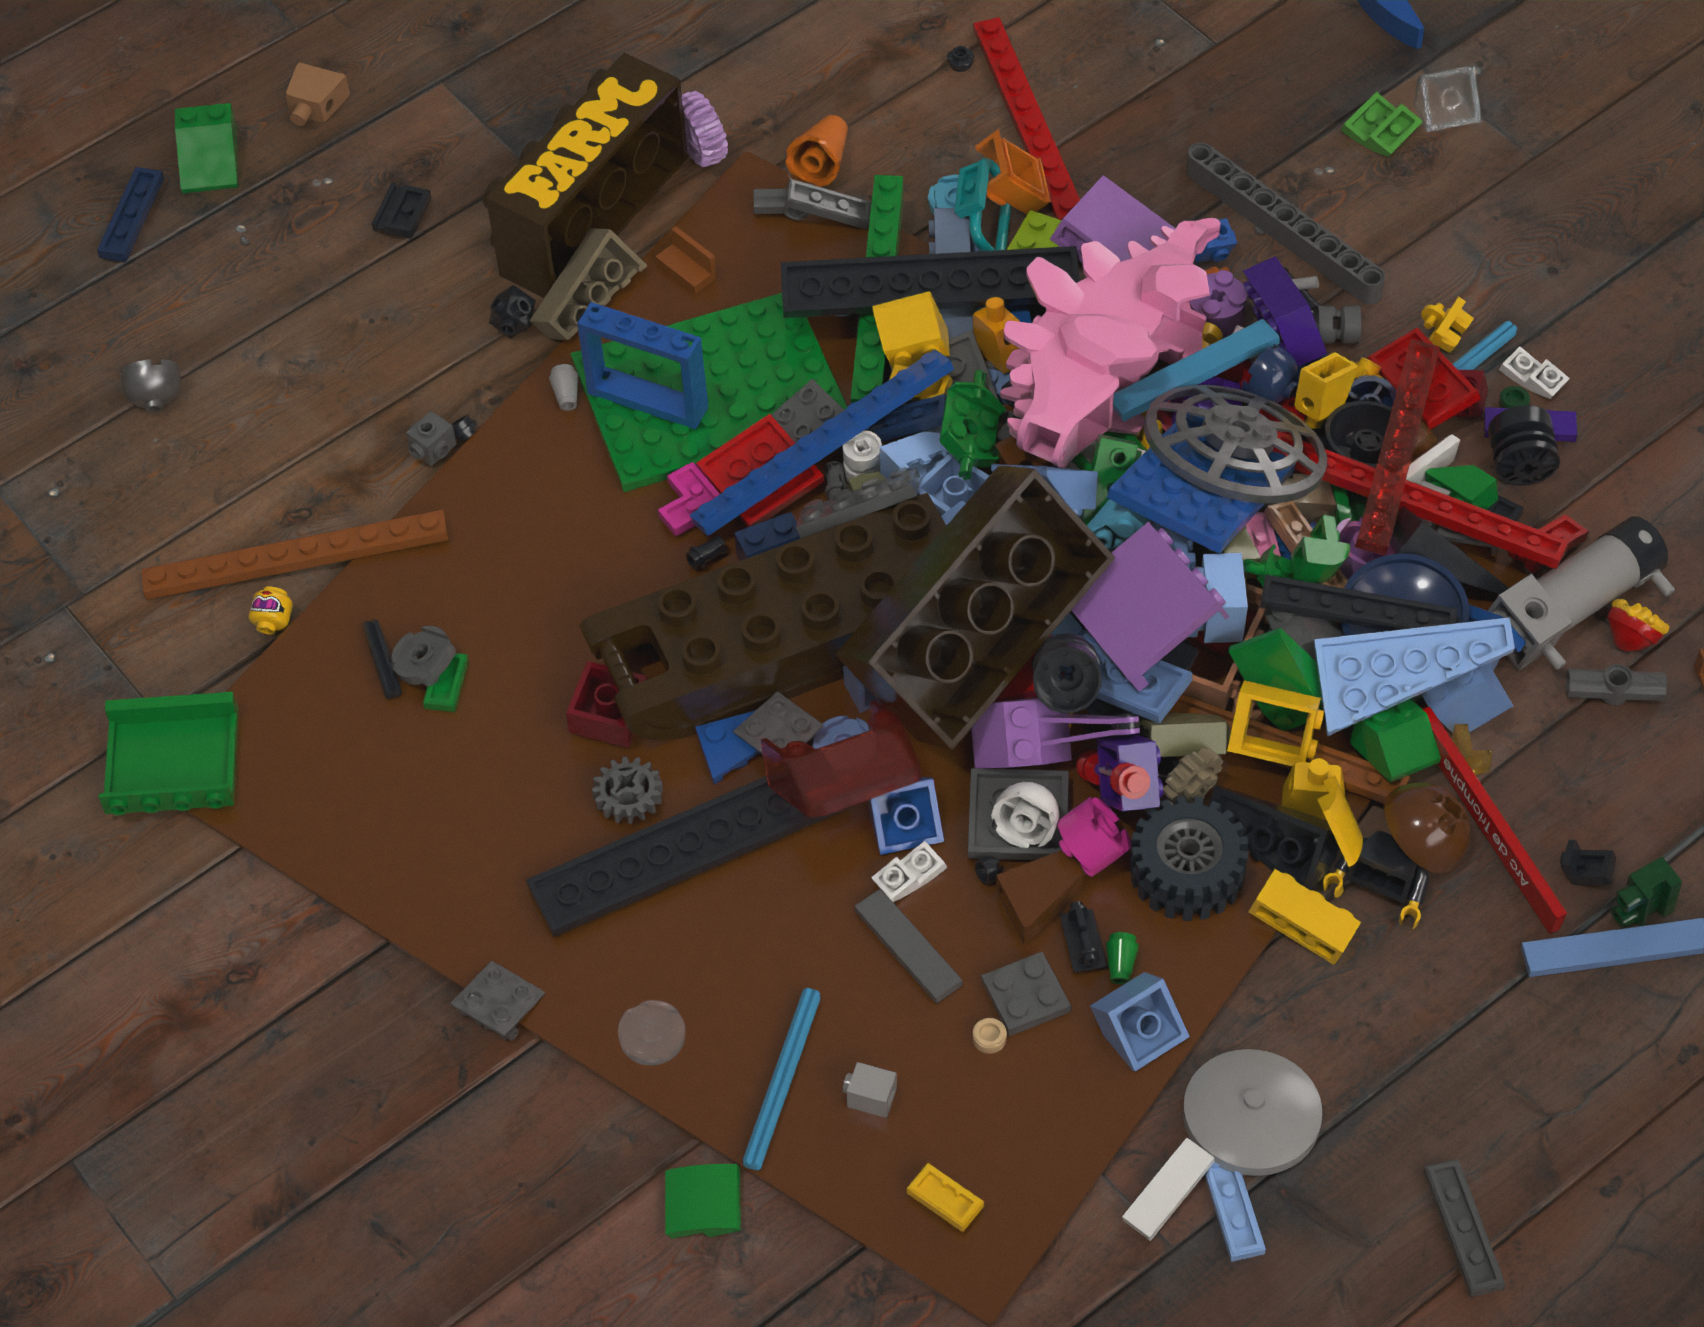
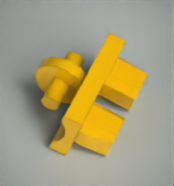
M1460 297L1456 299L1452 307L1448 308L1446 312L1443 311L1444 306L1441 303L1427 305L1421 312V317L1425 322L1424 327L1426 329L1435 327L1428 339L1435 346H1439L1448 353L1457 346L1461 339L1449 327L1451 326L1463 334L1474 319L1462 309L1466 301Z

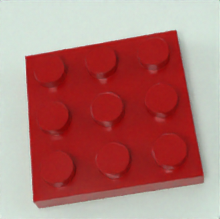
M768 414L696 464L699 470L721 494L727 487L735 485L748 476L751 471L760 468L772 460L776 454L794 445L795 442L772 415ZM812 465L738 515V517L747 528L767 521L823 483L824 475L815 465Z

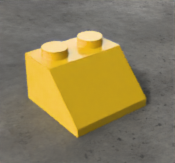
M930 291L873 306V313L883 351L892 369L894 365L909 367L920 360L924 354L933 350H937L945 357L950 356L948 328Z

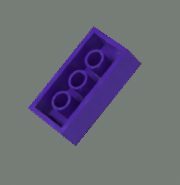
M1274 256L1243 270L1247 281L1242 284L1248 298L1252 299L1254 304L1252 310L1257 321L1264 319L1279 335L1280 343L1278 345L1294 357L1298 366L1327 354L1308 302L1277 257Z

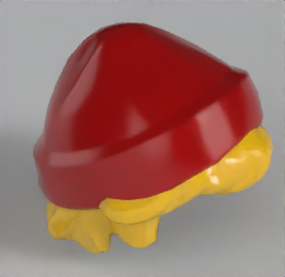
M1615 599L1607 615L1614 645L1622 651H1639L1650 645H1656L1663 635L1668 633L1670 627L1658 615H1652L1651 610L1647 607H1642L1640 603L1629 606L1625 599Z

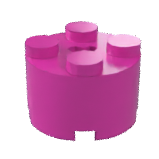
M1089 797L1059 819L1057 828L1063 838L1059 841L1061 849L1068 857L1075 856L1083 870L1091 877L1101 872L1130 850L1131 840L1126 829L1120 832L1115 822L1119 818L1106 803L1097 797L1093 799Z

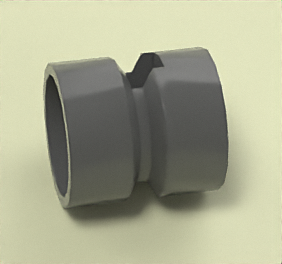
M1317 305L1316 325L1324 344H1334L1337 339H1340L1342 344H1359L1361 337V309L1359 305H1343L1340 310H1337L1334 305ZM1333 320H1338V329H1333Z

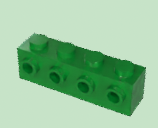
M1102 434L1098 435L1090 470L1098 471L1096 508L1083 509L1080 519L1086 526L1109 500L1107 495L1110 487L1141 457L1142 452L1137 450L1138 445L1135 441Z

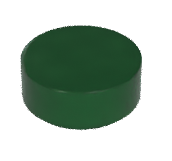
M1509 386L1500 393V408H1512L1529 405L1530 403L1529 393L1521 387Z

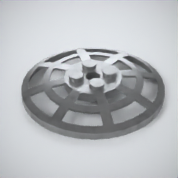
M1191 385L1175 388L1158 396L1151 403L1144 420L1146 440L1153 453L1164 465L1188 482L1223 497L1254 503L1293 501L1314 491L1321 483L1327 467V454L1322 442L1303 420L1281 405L1247 391L1216 385ZM1196 395L1185 400L1182 404L1168 402L1179 397ZM1224 399L1248 403V406L1230 405ZM1204 400H1210L1216 406L1207 410L1193 405ZM1260 409L1265 410L1281 422L1270 421L1258 412ZM1157 411L1177 412L1175 422L1179 432L1162 437L1156 422ZM1186 414L1204 418L1202 426L1189 428ZM1277 431L1290 432L1294 441V447L1277 438ZM1301 435H1304L1315 449L1319 459L1318 464L1302 453L1303 441ZM1205 437V439L1213 447L1218 449L1219 452H1216L1213 449L1209 448L1197 438ZM1186 441L1198 453L1214 462L1207 473L1184 460L1170 446ZM1274 447L1288 454L1285 458L1271 462L1268 457ZM1231 456L1244 459H1256L1258 463L1231 458ZM1297 461L1312 472L1310 476L1302 481L1284 486L1281 485L1276 473L1291 467ZM1226 466L1241 471L1263 473L1269 487L1244 485L1222 479L1220 476Z

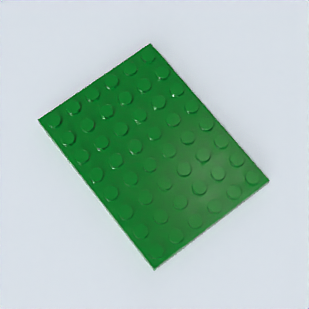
M782 293L667 325V327L701 337L708 409L696 429L588 394L582 352L579 350L570 353L571 361L575 371L578 373L579 381L623 492L668 480L667 475L691 462L697 466L696 463L768 414H773L811 379L844 410L847 409V405L807 317L783 318ZM615 341L602 344L605 367L683 392L680 362ZM685 341L689 343V347L693 344L692 342Z

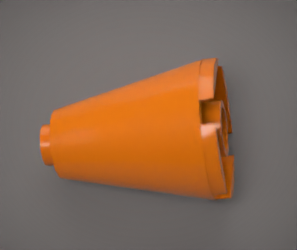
M828 115L795 138L786 150L787 158L785 161L790 173L809 183L816 184L815 186L818 187L829 185L837 177L840 170L848 133L846 122L839 116Z

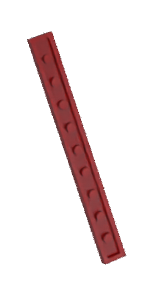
M1000 17L973 23L974 34L1024 149L1033 157L1041 158L1051 202L1048 203L1054 218L1062 220L1080 201L1078 193Z
M1277 432V438L1294 447L1292 436ZM1303 441L1302 453L1318 464L1319 459L1311 443ZM1275 447L1273 448L1274 452H1279L1284 454L1285 456H1288V454L1282 452L1281 450ZM1325 449L1327 467L1322 478L1323 481L1399 510L1405 506L1416 516L1424 520L1431 521L1554 569L1558 568L1569 544L1567 540ZM1296 462L1294 470L1309 476L1312 474L1301 463Z

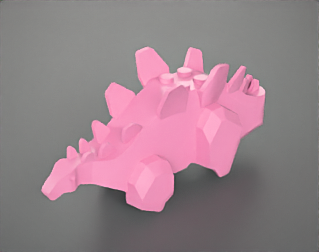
M1206 218L1197 221H1183L1178 224L1175 230L1163 226L1161 234L1167 241L1158 236H1151L1150 242L1155 248L1150 251L1139 243L1130 241L1127 246L1130 259L1122 262L1097 241L1084 243L1081 246L1084 275L1087 278L1077 283L1073 281L1067 272L1041 257H1036L1027 267L1026 276L1038 302L1046 307V313L1043 316H1036L1032 323L1007 321L1005 323V340L1020 349L1012 351L1006 361L1007 369L1011 370L1010 383L1013 386L1000 391L1001 398L1015 402L1013 414L1021 418H1009L1007 420L1009 433L1017 439L1016 445L1019 449L1052 462L1053 465L1059 468H1066L1075 456L1098 438L1099 434H1104L1108 431L1138 435L1144 427V417L1140 413L1123 422L1113 411L1114 393L1140 381L1141 377L1149 374L1158 362V359L1174 364L1202 350V331L1206 316L1190 308V300L1210 296L1206 271L1193 264L1195 256L1204 251L1207 243L1219 236L1220 221L1218 219Z

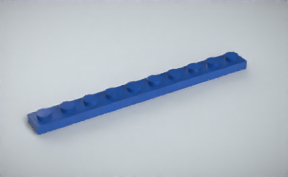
M937 350L924 354L920 360L908 368L899 371L895 377L883 385L877 386L871 393L859 401L850 404L846 410L834 418L825 421L822 426L809 435L801 437L797 443L785 451L776 454L772 460L760 468L751 471L748 476L735 485L727 487L723 493L711 501L702 504L698 510L689 515L693 524L709 536L954 370L951 360Z

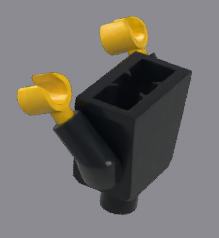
M1376 831L1370 838H1363L1362 850L1355 865L1348 867L1342 854L1335 865L1337 869L1335 873H1329L1324 877V892L1330 884H1338L1334 891L1335 898L1343 894V877L1346 874L1347 880L1402 903L1408 900V906H1405L1400 913L1399 924H1402L1405 915H1411L1415 919L1412 929L1417 927L1421 918L1418 906L1423 904L1430 879L1428 871L1413 862L1399 847L1393 836L1383 831Z

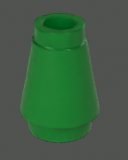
M1112 933L1109 935V941L1106 942L1110 982L1114 984L1124 985L1130 981L1139 944L1136 943V936L1131 933Z

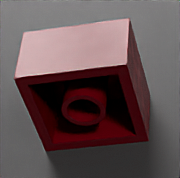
M590 661L586 662L566 711L568 730L571 734L630 748L635 733L626 726L614 701L618 690L606 665ZM632 672L636 683L648 680L646 675Z

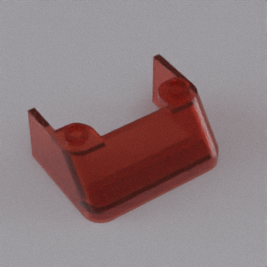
M876 700L870 702L872 718L867 722L869 731L818 749L805 744L804 741H792L786 747L779 748L769 739H761L768 786L809 817L824 816L918 782L922 778L919 760L899 716Z

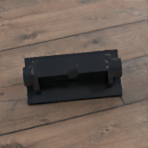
M1081 901L1071 903L1068 913L1060 914V920L1073 973L1107 968L1093 910L1088 909Z

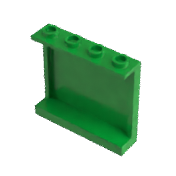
M233 692L105 701V713L109 721L104 793H99L98 795L105 814L124 815L134 812L156 813L163 810L187 811L191 808L209 807L218 809L223 806H234L239 709Z

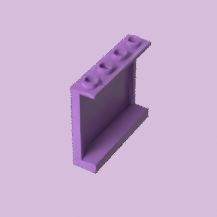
M1103 175L1062 219L1050 240L1059 247L1076 246L1077 258L1081 263V246L1092 241L1101 243L1122 262L1130 259L1127 250L1130 241H1135L1150 251L1155 248L1150 242L1151 236H1158L1167 241L1161 234V228L1163 226L1173 230L1176 228Z
M1149 522L1112 552L1115 557L1113 562L1071 610L1139 692L1149 684L1143 677V674L1219 611L1225 619L1230 617L1222 608L1227 603L1215 588L1210 591L1205 588L1208 580L1197 567L1191 571L1187 567L1191 561L1179 547L1173 551L1170 545L1174 541L1162 527L1156 531Z

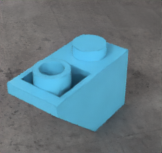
M1109 499L1087 527L1108 550H1112L1125 542L1147 522L1150 523L1151 520Z

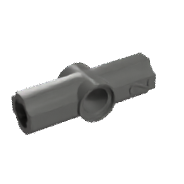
M1613 664L1607 667L1606 670L1568 669L1565 685L1567 697L1601 698L1605 703L1614 706L1621 705L1626 700L1665 701L1667 674L1665 672L1631 671L1628 667L1621 664Z

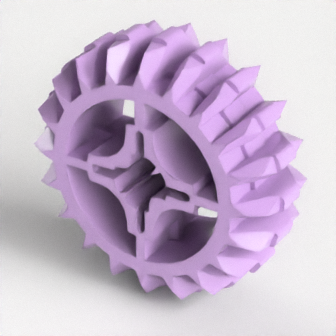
M696 90L682 94L689 157L701 167L719 163L722 159L726 158L728 153L726 133L723 130L719 116L703 94Z

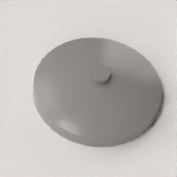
M1242 1049L1220 1054L1207 1061L1196 1071L1185 1092L1183 1120L1191 1141L1215 1158V1163L1219 1164V1167L1231 1172H1240L1243 1175L1263 1176L1287 1170L1302 1161L1309 1154L1319 1136L1322 1122V1103L1314 1083L1296 1064L1271 1052Z

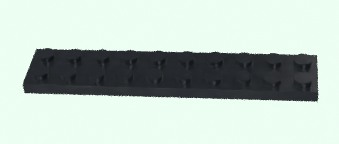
M1076 246L781 262L783 318L873 313V306L928 291L931 292L939 310L986 307V301L993 297L1003 299L1004 306L1040 304L1026 276L1027 267L1036 257H1041L1067 272L1073 281L1077 283L1080 281Z
M821 752L526 879V884L552 936L555 937L851 808V801Z

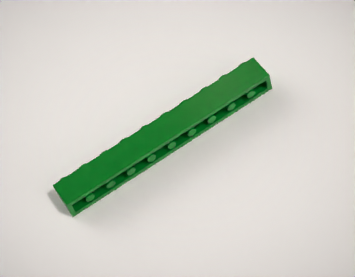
M874 176L866 258L898 256L904 203L903 176ZM874 313L859 315L851 404L859 401L871 393L874 388L886 382L888 359L883 351Z

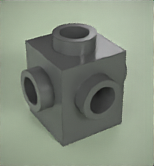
M430 411L419 422H415L406 432L409 444L408 450L411 455L417 460L422 459L430 466L439 459L444 458L450 449L456 445L453 425L433 411Z

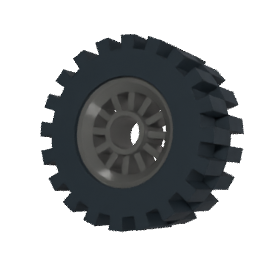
M1186 796L1177 797L1175 805H1171L1169 800L1166 799L1160 802L1158 812L1155 808L1148 809L1145 820L1140 818L1136 824V832H1133L1131 842V882L1133 888L1138 887V896L1142 901L1150 898L1149 908L1155 912L1160 907L1165 908V917L1174 919L1175 912L1183 913L1182 921H1192V914L1199 913L1200 920L1208 919L1211 909H1214L1217 915L1225 911L1226 901L1232 905L1237 899L1238 891L1241 892L1243 888L1248 859L1247 836H1243L1244 827L1240 821L1233 824L1234 814L1230 810L1221 814V804L1213 800L1208 807L1203 805L1204 798L1195 796L1194 803H1186ZM1190 852L1195 855L1188 856L1183 853Z

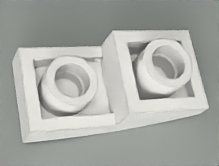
M1520 346L1499 368L1503 374L1522 387L1549 399L1570 379L1547 359L1541 364Z
M924 841L901 861L898 857L894 858L871 878L892 902H895L927 884L943 872L947 866Z

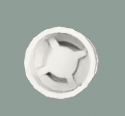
M864 430L843 444L844 475L848 482L849 478L857 477L860 474L880 472L879 447L882 446V443L875 433Z

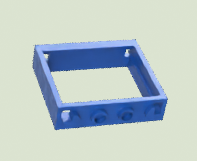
M590 302L577 323L587 393L696 429L708 409L701 337ZM601 337L680 362L683 392L605 367ZM685 341L692 342L693 344L689 347V343Z

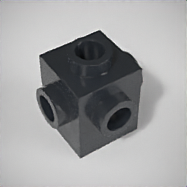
M512 285L498 294L490 306L489 324L510 338L520 332L527 331L532 324L530 319L532 318L536 300L515 285Z

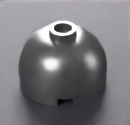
M151 359L137 361L122 368L123 373L120 372L121 387L126 398L134 405L145 408L148 412L162 410L164 405L169 404L177 397L180 390L179 365L170 360L161 359V365H152Z

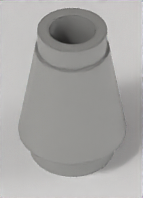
M557 365L551 369L549 381L559 408L563 411H570L577 407L578 373L571 365Z

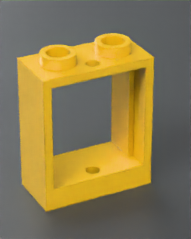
M1244 680L1238 696L1227 751L1288 766H1293L1296 762H1307L1308 758L1314 759L1318 740H1314L1312 737L1314 729L1320 730L1324 711L1319 710L1321 698ZM1253 700L1307 712L1308 717L1301 747L1246 735Z

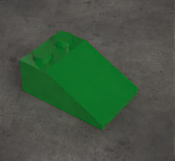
M231 103L175 109V134L181 192L192 193L238 188L237 125Z
M1281 627L1230 646L1229 653L1245 681L1321 698L1316 661ZM1322 698L1320 700L1319 710H1323ZM1256 701L1262 713L1280 730L1286 731L1306 724L1307 712Z

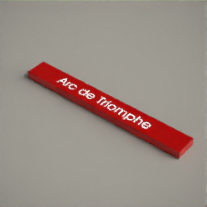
M1430 707L1422 709L1428 715L1441 755V760L1437 763L1548 933L1551 934L1560 930L1567 912Z

